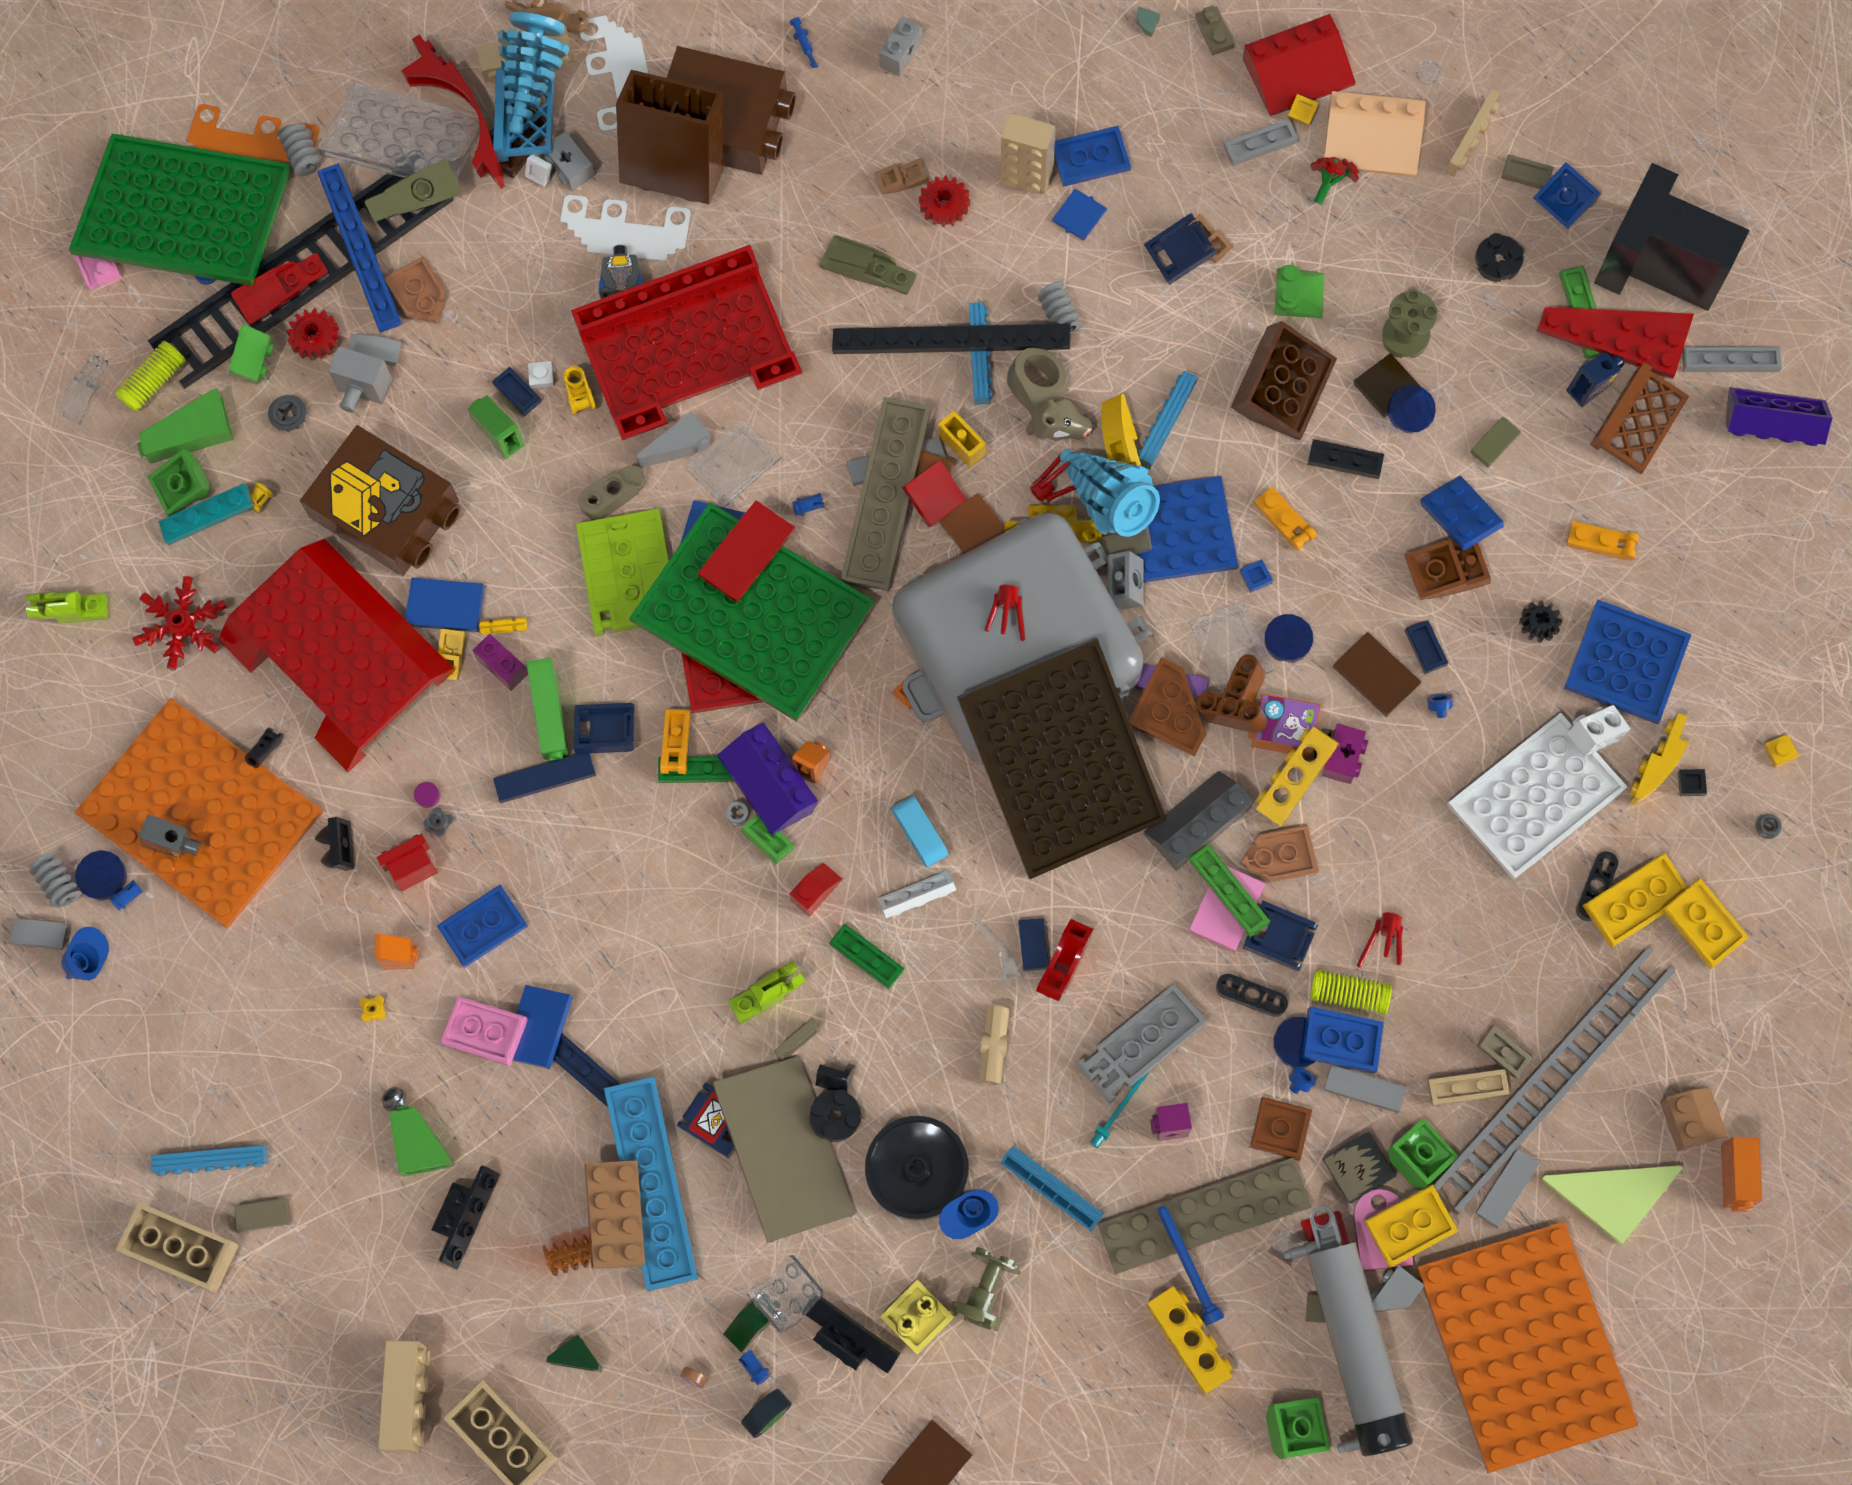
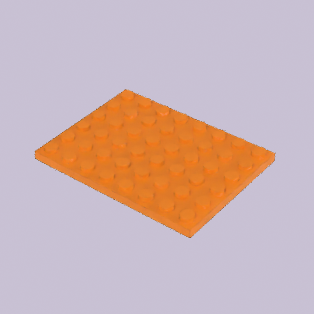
M170 698L74 813L228 929L317 821L323 811L264 766L260 765L258 768L247 764L245 752ZM147 814L186 828L190 835L189 838L201 842L197 855L194 856L183 852L181 858H176L143 847L138 836ZM177 838L171 839L170 842H175Z
M1565 1221L1416 1268L1421 1283L1425 1285L1423 1290L1487 1474L1639 1426Z

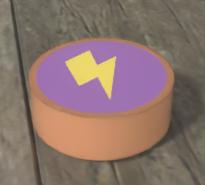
M684 1367L680 1374L683 1380L699 1388H703L707 1381L706 1376L689 1367Z

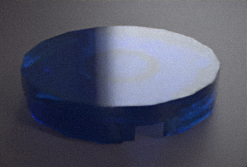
M1407 385L1395 391L1387 406L1388 417L1392 425L1408 434L1418 433L1428 428L1433 422L1436 413L1435 402L1431 394L1424 388L1416 385Z
M1283 614L1274 618L1268 624L1264 634V645L1268 653L1278 661L1294 663L1302 660L1310 652L1313 644V631L1310 625L1302 617L1293 614Z
M103 850L91 852L85 856L78 864L75 873L76 884L80 891L87 897L99 901L110 899L113 896L112 893L116 894L122 890L124 881L126 882L127 878L126 866L122 860L112 852Z
M1293 1017L1285 1020L1277 1028L1273 1037L1275 1053L1285 1065L1292 1068H1306L1316 1062L1301 1058L1306 1018Z

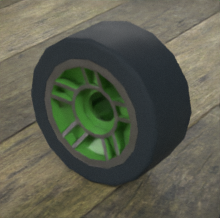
M775 1389L749 1411L742 1419L741 1424L753 1438H757L776 1423L788 1411L792 1403L779 1389Z

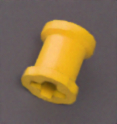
M256 482L254 484L255 488L250 493L254 505L251 510L259 514L262 505L268 498H272L274 494L263 484Z

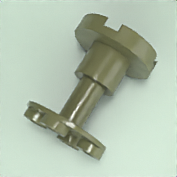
M1409 289L1407 292L1397 295L1391 302L1389 318L1385 322L1382 331V341L1385 349L1393 356L1398 358L1403 356L1415 358L1421 355L1427 348L1430 330L1435 325L1438 309L1429 296L1416 289Z
M977 1247L971 1255L987 1264L978 1287H972L966 1304L953 1301L949 1312L955 1316L958 1313L962 1314L965 1321L989 1330L993 1328L995 1331H998L1002 1321L990 1314L997 1298L993 1294L1002 1270L1020 1275L1021 1271L1019 1270L1020 1267L1015 1264V1261L1004 1256L996 1259L991 1255V1252Z

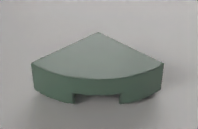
M1138 7L1137 21L1146 35L1152 37L1160 19V14Z

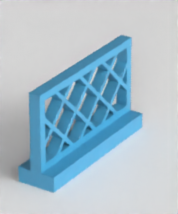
M496 69L493 148L499 161H508L510 156L552 153L554 79L552 82L548 81L545 84L548 86V92H545L543 96L547 98V102L541 108L533 107L537 112L530 120H524L523 132L530 126L536 131L527 139L522 133L512 134L509 131L512 117L507 115L506 106H513V104L505 100L504 92L514 91L517 93V91L503 85L502 77L505 78L506 75H511L506 74L501 69ZM533 95V96L540 98L542 95ZM542 115L547 119V122L541 128H538L534 122ZM540 136L546 139V146H535L533 143ZM518 137L525 142L519 148L511 149V144Z

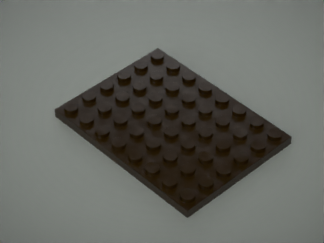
M1098 638L1089 639L957 696L966 723L1029 879L1167 820Z

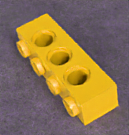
M1314 726L1311 730L1305 729L1299 738V741L1302 742L1297 750L1292 748L1284 760L1287 762L1285 768L1282 771L1278 769L1271 778L1270 782L1273 785L1269 791L1263 790L1255 801L1259 804L1256 810L1279 826H1283L1340 744ZM1307 747H1313L1317 752V757L1312 762L1305 760L1303 752ZM1296 767L1302 771V779L1299 782H1293L1289 778V772L1292 768ZM1279 788L1285 789L1288 793V798L1284 803H1280L1275 799V792Z
M1173 1286L1148 1302L1146 1307L1205 1396L1231 1379L1232 1375L1230 1372L1233 1368L1225 1357L1220 1358L1215 1349L1218 1348V1345L1210 1334L1206 1336L1201 1329L1203 1322L1196 1312L1191 1313L1186 1306L1189 1301L1181 1289L1177 1291ZM1174 1310L1180 1311L1184 1317L1183 1322L1180 1324L1173 1323L1169 1318L1170 1312ZM1194 1333L1198 1337V1344L1196 1346H1188L1184 1341V1335ZM1208 1355L1211 1357L1213 1366L1210 1369L1202 1368L1199 1365L1200 1356Z

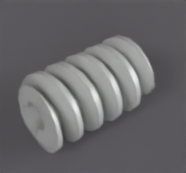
M304 124L286 125L277 132V136L280 137V142L297 176L311 174L316 170V165L321 160L320 156L316 155V148L312 147L313 141L309 139L310 134L305 131L306 126Z
M1062 281L1053 282L1039 292L1038 300L1042 303V309L1046 311V317L1050 319V324H1070L1071 333L1083 326V321H1076L1080 315L1077 312L1072 313L1076 307L1073 304L1068 305L1072 299L1069 296L1065 297L1068 293L1067 289H1060L1064 286V283Z
M50 852L37 858L29 868V872L35 876V881L40 884V889L45 892V897L50 900L51 906L55 908L64 907L79 899L82 892L80 890L74 891L77 884L75 882L69 883L72 876L70 874L64 875L67 871L66 867H59L62 861L60 859L52 860L56 853Z

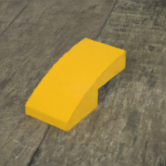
M440 629L438 653L455 669L446 679L458 680L465 648L466 631Z

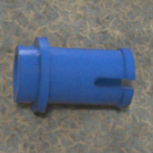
M820 493L803 499L796 498V501L792 502L796 516H804V513L825 507Z
M132 880L131 883L118 893H112L113 896L109 900L119 911L122 908L126 909L125 905L139 894H142L143 891Z
M752 1350L746 1352L738 1359L752 1379L750 1381L752 1383L755 1382L757 1385H760L770 1377L768 1374L769 1369L762 1366Z

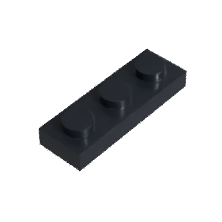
M1313 439L1307 465L1379 479L1384 454Z

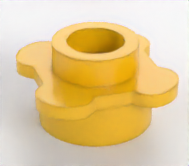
M377 995L372 999L362 998L359 1005L362 1007L363 1012L361 1019L364 1022L383 1020L386 1017L383 1006L384 998Z

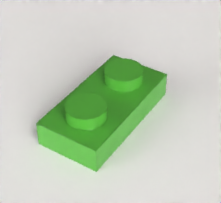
M758 815L754 816L741 828V832L775 865L794 850V845L780 831L771 836Z

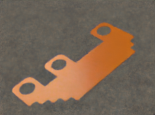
M201 104L197 107L187 138L189 143H194V148L282 163L290 162L283 145L277 139V132L281 126L279 118L265 115L260 116L254 134L251 135L215 128L220 109L217 106ZM211 109L214 112V118L210 122H203L200 119L202 110ZM267 120L275 123V130L269 134L261 131V124ZM299 123L313 130L314 134L311 140L313 141L312 147H315L319 127L313 124Z

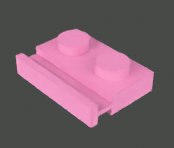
M75 255L90 291L98 285L101 287L122 278L116 262Z

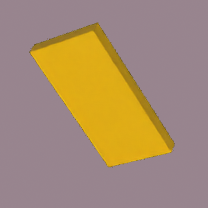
M1663 853L1582 906L1609 947L1612 948L1662 916L1664 913L1661 909L1685 890L1687 885L1667 855Z

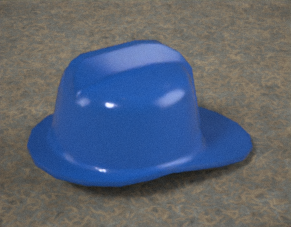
M84 927L79 929L73 936L61 960L62 968L66 973V979L73 978L90 981L97 977L109 952L108 941L100 930L94 927Z
M971 1189L963 1192L961 1196L943 1207L939 1216L941 1231L952 1239H964L994 1222L998 1215L999 1206L997 1199L986 1190Z

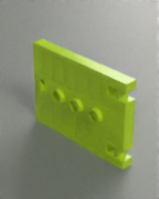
M660 509L576 523L595 636L604 635L603 630L612 628L614 633L641 628L630 621V616L669 561ZM610 614V619H601L602 615Z

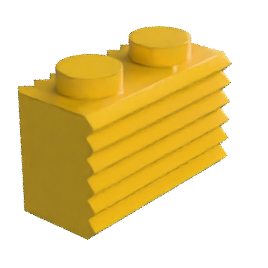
M952 411L938 423L939 437L942 438V441H945V444H948V447L951 448V451H954V454H958V457L961 458V461H964V464H967V467L971 468L987 454V444L956 411Z

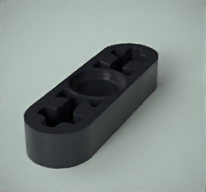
M1601 852L1592 864L1576 906V914L1583 921L1592 920L1585 913L1582 905L1587 903L1590 898H1594L1610 888L1618 867V859L1611 852ZM1606 858L1611 866L1602 875L1599 873L1603 864L1599 861H1603ZM1591 881H1601L1604 885V890L1600 893L1594 892L1590 887Z
M1232 974L1222 975L1216 984V991L1222 998L1272 1017L1283 1015L1288 1006V1001L1284 994ZM1227 980L1232 982L1231 986L1239 989L1240 984L1244 985L1240 998L1236 996L1238 992L1236 990L1230 989L1229 992H1225L1224 986L1221 983L1226 984ZM1255 989L1259 993V999L1255 1002H1249L1245 998V991ZM1264 993L1268 994L1266 998L1268 1001L1273 1002L1275 998L1279 999V1004L1283 1008L1278 1007L1277 1010H1273L1272 1004L1268 1002L1264 1003V1007L1260 1006Z

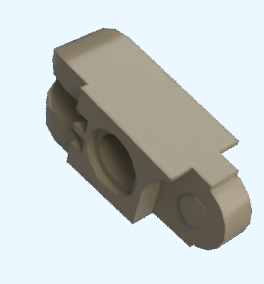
M627 466L619 472L613 471L580 493L578 503L581 511L592 520L603 519L609 514L611 515L638 495V491L643 488L645 483V474L638 466ZM612 488H619V489H620V490H619L617 493H615V494H610V493H609V491H610Z

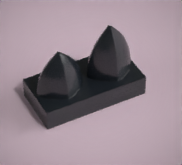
M339 817L328 818V825L321 829L314 838L322 844L330 845V849L323 855L320 861L329 868H337L344 871L354 869L351 823Z

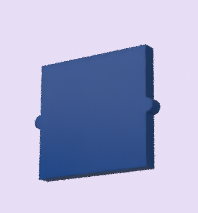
M1074 189L1052 218V222L1064 228L1066 233H1072L1084 241L1107 211V208L1093 200L1092 196L1088 197Z

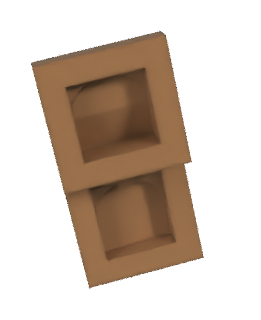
M920 158L900 167L897 164H893L875 172L882 194L907 190L929 181Z
M1199 214L1192 223L1195 221L1199 223L1212 244L1210 248L1214 247L1217 253L1210 258L1211 261L1216 263L1233 246L1218 229L1214 231Z

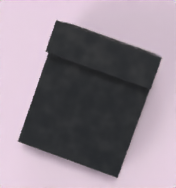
M1651 163L1611 243L1594 284L1620 295L1629 276L1709 311L1750 230L1670 195L1679 174Z

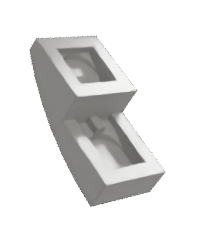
M352 334L348 349L382 359L385 364L395 366L401 342L377 336Z
M13 919L9 944L62 950L67 924Z

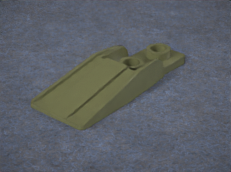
M443 159L399 180L388 187L385 192L368 198L365 204L373 221L377 222L394 214L398 215L455 197L460 195L462 191L448 160Z
M837 235L833 236L820 262V267L825 270L883 288L888 287L905 295L909 293L916 279L914 272L897 266L896 262L887 254L876 248Z

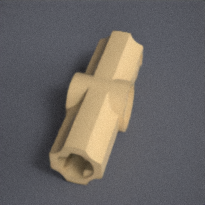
M997 1005L988 1006L985 1033L982 1034L980 1050L982 1059L979 1083L1001 1085L1003 1060L1006 1058L1008 1035L1006 1034L1009 1008Z

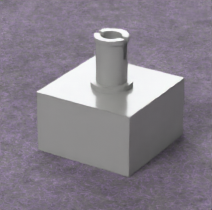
M340 346L328 371L338 391L345 393L339 405L340 408L350 413H354L359 397L383 404L393 380L384 360Z

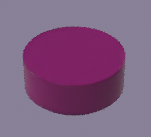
M423 782L415 788L414 798L421 807L431 808L438 803L440 792L433 783Z

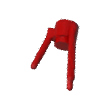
M1060 455L1030 486L1031 492L1040 502L1046 500L1049 503L1056 497L1076 490L1074 485L1055 493L1052 492L1055 487L1051 481L1069 466V462H1065L1047 477L1061 462Z
M1014 585L999 586L998 594H994V603L985 626L986 632L990 630L999 605L1000 608H1003L1001 634L1004 635L1006 633L1009 609H1014L1016 605L1020 640H1025L1021 607L1022 597L1018 596V587Z
M1385 912L1382 914L1381 920H1376L1375 928L1357 963L1358 968L1362 967L1379 931H1381V935L1386 937L1384 957L1387 958L1389 956L1392 938L1396 937L1397 964H1402L1403 926H1401L1402 917L1400 915Z

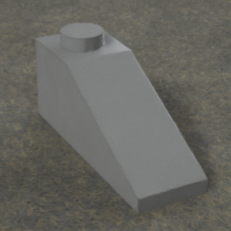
M690 412L635 455L637 464L642 468L693 456L698 451H704L710 445V432Z

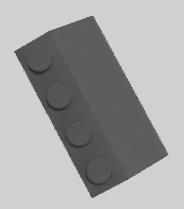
M1218 771L1165 815L1167 820L1151 826L1143 834L1177 871L1189 861V857L1211 843L1252 808L1254 800L1236 781Z

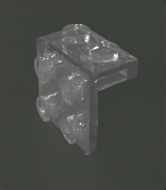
M789 1255L767 1280L752 1287L747 1295L770 1321L771 1325L781 1334L797 1325L823 1296V1289L794 1255Z

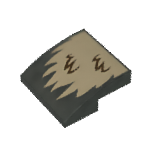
M1369 1131L1322 1158L1349 1204L1396 1177L1395 1172Z

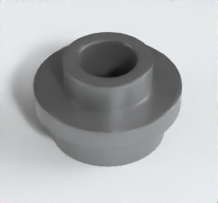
M1765 814L1756 821L1755 828L1762 838L1773 839L1779 835L1782 826L1776 816ZM1764 824L1771 825L1772 830L1767 831L1764 828Z
M397 1087L388 1089L381 1098L383 1107L387 1111H393L397 1107L403 1106L406 1092Z

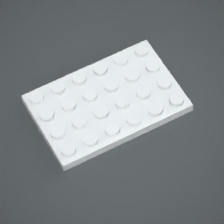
M1562 713L1558 714L1447 804L1513 881L1628 788L1597 752L1586 757L1582 755L1567 734L1573 726Z

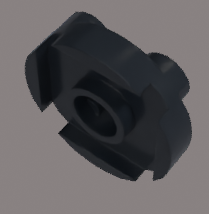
M1497 233L1492 234L1489 238L1484 239L1477 248L1475 254L1477 270L1484 278L1493 282L1510 280L1521 269L1523 264V248L1510 237ZM1494 255H1502L1505 262H1495L1496 257Z
M842 1089L823 1092L815 1099L810 1108L809 1122L812 1130L820 1138L831 1140V1142H841L847 1140L855 1133L861 1122V1110L855 1098L848 1094L847 1091ZM831 1110L841 1113L839 1122H836L835 1119H829L828 1116L831 1115Z

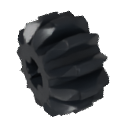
M1541 600L1538 605L1532 602L1529 604L1528 609H1523L1521 613L1523 617L1520 618L1519 624L1524 626L1521 630L1522 633H1530L1529 640H1532L1535 636L1538 643H1542L1544 638L1551 641L1553 635H1558L1560 631L1558 626H1561L1562 619L1557 618L1560 614L1559 610H1551L1553 607L1552 603L1546 607L1543 600ZM1539 619L1544 621L1542 624L1538 623Z

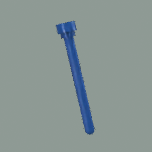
M1159 1206L1157 1212L1203 1307L1201 1310L1203 1315L1201 1317L1205 1325L1207 1326L1225 1317L1221 1308H1217L1216 1304L1212 1303L1167 1207Z

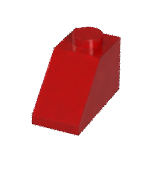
M823 863L805 875L789 893L790 900L810 917L843 879Z

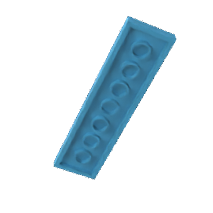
M655 1077L604 1088L619 1161L637 1160L645 1256V1265L641 1267L646 1290L649 1292L698 1280Z

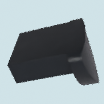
M849 1063L843 1072L820 1064L816 1074L815 1086L828 1090L842 1089L847 1091L856 1065Z

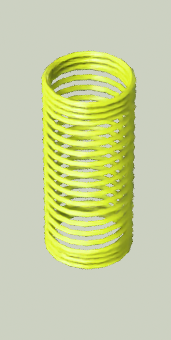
M162 341L158 348H155V351H152V354L137 367L138 370H135V373H132V376H129V379H126V382H123V385H120L115 390V394L130 409L138 412L142 408L141 404L145 405L144 401L148 402L147 398L151 399L150 395L154 396L153 392L157 393L156 389L160 390L159 386L162 387V383L165 384L164 380L168 381L167 377L171 378L170 374L174 375L173 371L177 372L176 368L180 369V366L186 363V360L172 345Z
M1317 968L1315 970L1310 995L1311 1001L1317 1002L1319 1000L1323 982L1320 1002H1323L1328 980L1325 997L1326 1004L1333 979L1329 1004H1332L1336 982L1337 989L1334 1005L1337 1004L1342 981L1338 1005L1341 1006L1346 983L1343 1007H1345L1351 982L1347 1007H1350L1355 985L1352 1009H1354L1360 984L1356 1009H1359L1364 987L1361 1004L1362 1011L1369 986L1365 1008L1367 1012L1374 985L1370 1012L1373 1011L1378 988L1374 1012L1376 1014L1378 1010L1379 1014H1387L1392 992L1391 983H1380V981L1376 983L1375 980L1371 981L1369 979L1367 981L1366 978L1363 980L1361 977L1358 980L1357 976L1355 978L1350 976L1349 978L1348 974L1340 976L1339 973L1335 974L1333 972L1331 974L1330 971L1327 973L1323 969L1318 970Z

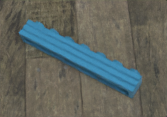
M969 303L970 326L988 325V321H985V317L988 315L987 308H984V303ZM990 351L972 352L974 405L989 404V399H992V390H989L991 376H988V371H991L990 362H987V357H990Z
M1183 371L1182 375H1178L1176 379L1177 385L1171 388L1169 400L1166 399L1164 401L1163 411H1159L1156 417V424H1152L1149 430L1151 434L1149 437H1145L1143 449H1139L1137 452L1142 466L1151 469L1197 382V376Z
M264 1145L151 1155V1171L157 1174V1176H165L166 1173L171 1172L174 1175L183 1174V1171H189V1173H198L199 1170L212 1172L216 1168H221V1170H230L231 1167L245 1169L250 1165H253V1167H263V1164H267V1148Z
M1014 1145L1000 1162L1090 1232L1103 1217L1104 1213Z

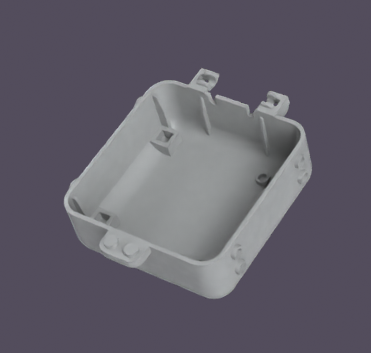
M1050 512L1041 513L1032 518L1022 519L1010 530L923 576L913 577L908 581V584L896 593L892 604L895 627L919 669L918 672L905 679L903 692L916 716L921 721L930 722L944 715L966 755L972 761L983 765L957 700V696L1094 637L1098 638L1121 701L1129 696L1128 692L1137 686L1143 667V653L1139 643L1152 637L1153 634L1142 616L1126 623L1096 572V569L1108 565V557L1102 549L1100 542L1083 549L1069 523L1062 516ZM1096 553L1098 559L1091 562L1088 556ZM1000 585H1014L1019 588L1018 596L1022 597L1024 641L1020 640L1016 605L1014 609H1009L1006 633L1004 635L1001 634L1003 608H1000L999 605L990 630L988 632L985 631V626L994 603V594H998ZM1139 627L1141 633L1134 636L1131 631Z

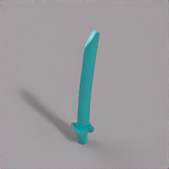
M1150 1071L1136 1082L1103 1128L1101 1126L1097 1127L1094 1137L1089 1142L1094 1148L1098 1149L1104 1140L1107 1141L1110 1135L1108 1129Z

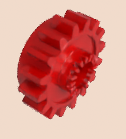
M945 175L943 180L940 181L936 176L935 183L927 181V188H921L922 196H919L920 212L925 213V219H931L933 225L941 224L942 227H945V225L951 224V226H954V222L957 220L961 222L963 220V214H968V206H970L969 190H964L963 182L957 184L956 177L948 181V177Z
M313 308L310 314L305 309L302 317L296 314L297 321H290L289 324L292 329L286 330L289 337L287 341L292 346L293 352L295 354L299 352L302 359L306 356L309 357L310 361H313L314 358L323 359V356L326 354H332L331 350L338 346L336 340L340 339V335L337 332L340 329L337 323H335L333 316H328L325 310L319 314L316 308Z

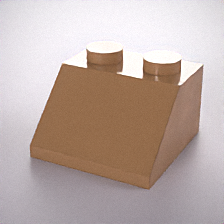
M1710 1088L1689 1090L1666 1097L1660 1102L1677 1151L1728 1137Z

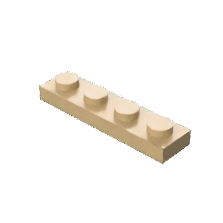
M1495 89L1490 91L1449 162L1447 174L1455 177L1459 169L1463 171L1469 160L1466 156L1469 151H1475L1480 141L1477 137L1480 133L1484 134L1490 124L1488 118L1491 114L1495 116L1501 105L1498 102L1501 92Z

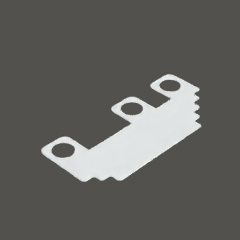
M606 15L590 18L588 23H595L598 26V32L593 36L586 35L584 31L580 32L581 39L589 41L604 37L607 51L586 56L588 73L597 75L612 72L618 99L630 70L648 73L641 38H634L631 32L625 33L624 27H616V22H609ZM595 57H602L605 60L604 68L600 70L593 69L591 67V60ZM616 107L598 111L597 117L601 130L607 131L617 128V121L613 125H605L602 121L605 113L612 112L616 114Z
M567 195L564 198L560 221L568 223L567 228L575 231V237L582 238L581 244L588 245V252L613 255L614 246L625 245L627 246L628 255L634 254L637 258L665 261L667 254H675L677 248H685L691 212L687 208L669 207L664 227L625 223L627 203L625 201L606 200L603 203L601 220L585 218L588 204L586 197ZM573 199L582 202V209L577 213L570 212L567 207L568 203ZM611 204L621 206L622 213L618 217H610L607 214V208ZM673 212H683L685 221L680 225L673 224L670 220Z

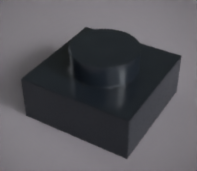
M1705 769L1678 771L1680 796H1705L1707 794Z

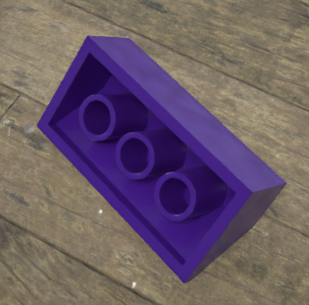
M1729 387L1726 413L1728 432L1737 436H1744L1745 434L1755 435L1760 439L1778 438L1787 443L1800 441L1809 446L1826 445L1832 422V415L1826 400Z
M764 722L743 732L718 754L717 757L771 836L813 813L818 800Z

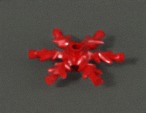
M183 576L182 589L175 588L179 598L174 599L179 605L176 610H169V603L167 602L164 605L160 595H157L155 600L144 592L139 599L149 606L145 612L157 613L155 618L164 617L165 623L162 626L154 624L155 628L143 627L142 630L145 633L132 637L135 646H139L148 641V646H151L158 637L161 641L164 634H171L172 640L166 643L170 647L163 654V657L169 656L167 669L169 670L177 669L178 657L184 659V653L181 647H186L181 641L184 636H191V644L196 640L200 651L203 650L204 646L214 654L220 649V645L210 640L215 636L213 633H202L205 628L196 629L194 624L197 620L206 622L204 617L218 618L215 612L227 609L225 601L221 600L211 605V600H208L202 609L198 605L195 612H189L187 606L194 602L189 599L197 591L196 589L190 590L193 578L190 576Z

